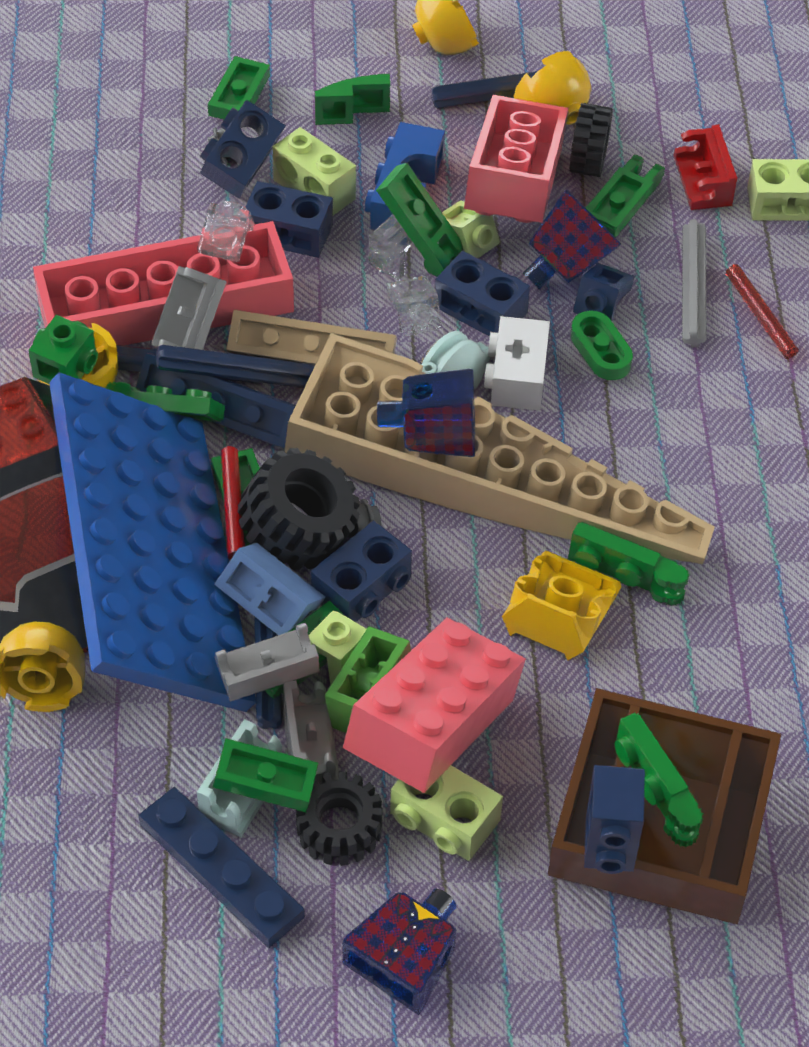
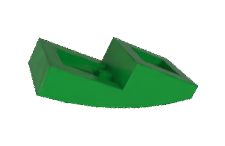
M374 74L350 78L315 91V125L353 124V113L390 112V74Z

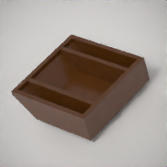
M596 688L552 843L548 876L738 925L748 890L782 734ZM632 713H639L687 784L688 790L698 803V808H701L703 821L699 828L698 839L696 843L686 848L685 846L680 847L678 844L675 845V842L671 841V836H667L663 829L666 818L657 805H651L644 797V822L634 872L623 871L617 874H607L597 869L584 868L586 813L594 765L626 767L620 761L615 750L620 719Z

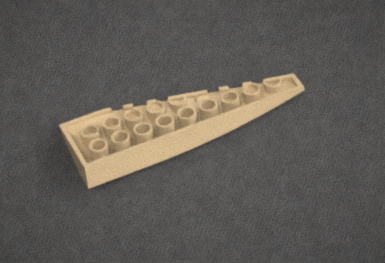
M330 334L288 421L285 453L290 448H298L301 453H305L307 449L315 451L317 457L322 459L326 456L331 459V464L335 468L341 467L347 476L446 508L515 527L571 540L577 523L584 522L658 552L667 559L698 564L704 563L715 526L667 500L658 502L650 498L644 492V487L631 480L625 484L606 473L607 467L591 459L587 463L572 454L573 448L513 415L505 418L492 409V404L479 396L475 400L471 399L473 401V407H471L473 408L471 409L473 410L471 412L473 413V419L471 420L473 421L471 422L472 426H470L472 427L470 429L472 430L470 431L472 432V438H470L472 443L470 445L473 448V451H471L473 455L469 456L463 453L465 452L463 449L461 451L460 449L458 451L454 449L452 454L445 450L429 452L426 450L410 449L406 444V439H408L406 434L408 433L405 431V427H407L405 422L407 421H405L404 414L408 412V409L413 410L410 408L416 406L411 404L408 407L406 387L411 391L416 387L413 382V386H406V379L411 377L419 379L421 376H427L428 374L422 372L423 366L412 359L336 334ZM419 381V382L422 383L423 385L427 384V382H425V381H423V382ZM434 381L433 384L435 385L433 386L435 387L433 389L440 390L442 388L444 390L446 388L444 383L446 382ZM453 383V385H451V386H453V387H451V388H453V390H455L456 384ZM420 391V394H416V395L421 396V395H423L424 393ZM424 395L420 397L418 400L420 402L427 401L424 399V397L428 395ZM433 395L435 396L433 397L435 398L434 401H447L445 400L446 397H444L446 395ZM452 395L457 397L456 400L452 399L454 402L465 400L463 399L465 395ZM378 401H395L396 413H379ZM436 406V407H434V408H437V409L441 410V409L444 408V407H441V406L438 407V406ZM454 406V407H452V409H453V408H456V409L459 408V409H461V408H463V406H462V407H460V406H458V407ZM420 416L413 417L415 422H424L426 420ZM437 418V419H432V420H434V422L438 423L439 420H441V422H443V420H445V419H442V418L438 419V418ZM455 418V419H453V420H456V421L460 420V421H462V420H464V419H460V418L457 419V418ZM416 425V434L427 433L425 432L427 427L425 425L417 427ZM440 425L432 427L434 428L432 429L434 434H444L447 431L443 425L441 427ZM451 426V428H453L451 429L453 430L451 431V433L455 434L457 432V434H459V432H461V434H463L462 432L464 431L462 430L464 429L462 428H464V426ZM444 437L442 439H433L435 440L433 441L435 442V444H433L435 446L446 445L444 444V442H446L444 441L446 440L444 439ZM453 437L452 440L454 441L452 442L454 443L452 445L456 447L465 445L463 437L461 439ZM416 438L415 445L426 446L428 445L426 444L427 439Z

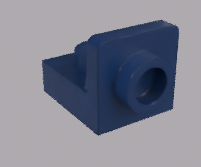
M597 263L582 275L573 312L579 314L584 311H598L613 321L617 303L631 291L635 276Z

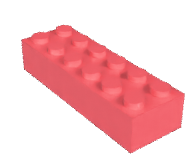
M273 221L33 267L37 298L45 328L55 315L70 321H79L92 328L91 323H95L107 330L116 342V345L120 346L153 339L178 266L188 267L227 281L210 329L231 325L233 310L271 316L294 312L293 276Z

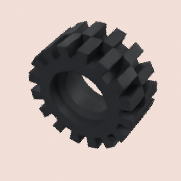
M581 103L573 135L569 172L601 177L609 142L613 108Z
M339 771V780H332L330 772L322 774L321 785L316 779L314 781L307 811L296 810L297 836H300L301 846L303 849L309 847V855L315 860L323 853V862L328 865H332L333 857H340V866L349 865V856L351 855L354 856L356 862L363 860L364 849L371 854L376 848V841H380L382 835L383 808L381 797L379 794L375 795V787L370 782L363 787V777L357 774L354 775L352 781L347 780V772ZM343 807L354 811L358 820L350 828L336 830L326 827L321 821V816L329 809Z

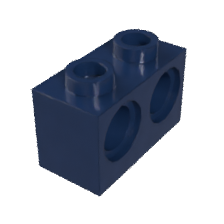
M246 99L239 111L232 108L220 126L225 132L219 141L212 137L204 148L200 158L205 160L200 174L240 199L272 151L273 145L279 141L286 125ZM250 127L254 129L258 137H247L243 134L241 128ZM220 158H233L237 162L238 167L228 168L221 162Z
M257 181L242 213L243 227L273 221L283 250L319 258L333 226V197Z
M462 251L435 279L434 307L490 337V332H499L500 316L525 317L528 313L530 285L522 282L515 276H511L491 266L486 261Z
M373 520L311 570V586L325 596L321 606L330 601L347 618L357 622L360 618L371 616L383 599L393 591L399 592L407 585L412 575V550Z
M594 765L586 813L584 868L597 869L607 874H617L623 871L634 872L644 822L645 769Z

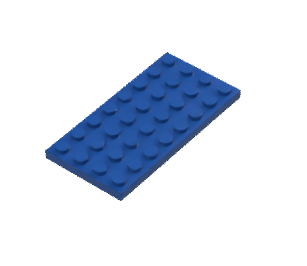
M59 372L49 384L91 672L247 712L256 704L255 693L230 702L215 660V652L225 649L227 653L246 645L237 602L215 585L228 565L229 559L203 423L191 417L166 412L159 406Z

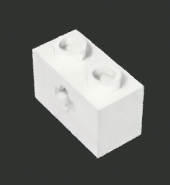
M500 316L499 332H490L488 357H495V364L486 363L484 388L492 389V406L541 410L550 321Z

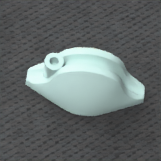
M452 331L438 339L426 351L420 364L423 366L422 372L434 377H443L449 373V375L457 378L458 376H464L462 373L469 370L472 377V382H470L472 387L470 388L474 391L481 382L486 370V363L489 362L490 357H488V347L483 343L468 340L467 336L460 331ZM453 381L456 384L457 390L464 388V385H462L464 382Z

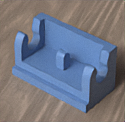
M258 543L238 548L215 583L218 588L277 635L290 631L303 621L310 611L317 609L325 599L323 594Z

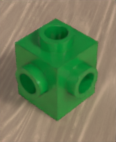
M55 315L46 328H41L37 332L33 345L28 350L33 377L47 384L59 372L81 379L84 374H89L93 370L98 359L93 330L79 321H70L59 315Z

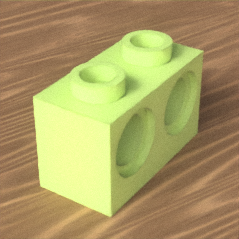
M299 127L273 145L274 181L281 186L333 197V216L356 199V165L303 128Z
M753 159L747 186L752 220L809 221V159Z
M450 765L425 793L398 780L391 788L390 814L403 827L409 830L417 829L433 839L435 844L444 852L452 855L458 854L470 861L500 822L503 796ZM428 794L432 797L428 799H421L416 797L415 795ZM464 817L472 820V822L460 823L454 819Z

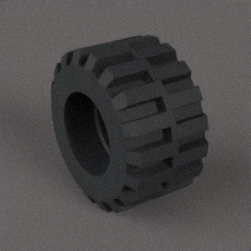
M290 448L287 453L282 450L274 453L272 458H268L243 491L240 497L242 500L238 504V513L242 515L239 520L240 527L248 531L246 539L250 545L258 543L283 564H289L291 569L300 570L303 565L308 570L313 569L334 553L355 528L354 525L357 523L360 515L357 511L360 501L359 497L353 495V492L356 490L353 482L345 479L346 473L341 467L335 468L331 464L332 460L326 456L322 459L317 457L315 451L307 449L305 453H301L298 448ZM292 504L301 508L307 515L298 511Z

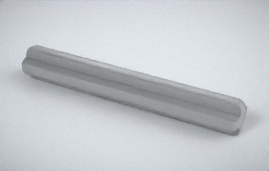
M692 219L689 221V224L684 225L682 228V340L685 344H691L692 348H697L707 338L706 226L704 223H698L697 219Z

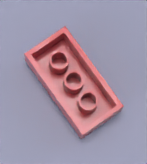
M493 95L469 167L464 209L473 210L484 216L496 214L512 217L523 223H543L562 151L569 108Z
M446 617L353 705L343 749L425 793L514 700L526 658L509 650L506 646L495 643L474 632L466 625Z

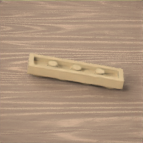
M233 310L226 350L232 354L311 364L315 367L331 333L394 354L397 337L393 334Z

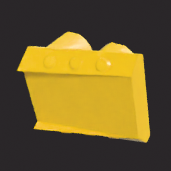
M545 550L532 561L529 574L520 576L515 582L510 604L502 615V619L510 636L517 633L562 652L568 661L584 652L622 586L620 581Z

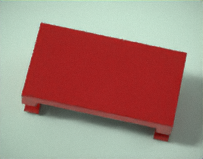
M716 124L712 125L711 128L693 129L683 132L681 134L683 142L698 141L693 146H682L674 150V159L690 209L698 210L732 206L737 175L720 125Z

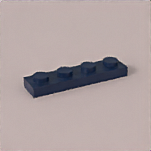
M145 354L136 383V388L141 392H146L147 386L170 388L173 395L186 396L187 389L211 392L212 399L225 405L223 420L214 423L285 448L288 421L296 405L223 378L159 370L155 364L156 354Z
M175 786L138 815L139 824L266 947H272L305 918V909Z

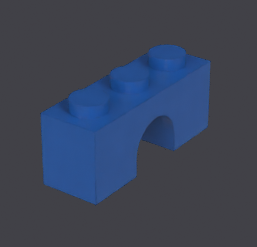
M400 122L395 137H388L385 148L386 161L385 163L379 162L375 174V190L369 189L365 200V212L370 213L371 230L409 237L376 190L397 165L408 163L425 189L426 183L435 185L444 160L445 130Z

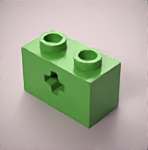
M368 626L325 694L332 728L347 733L353 705L411 651L409 640Z

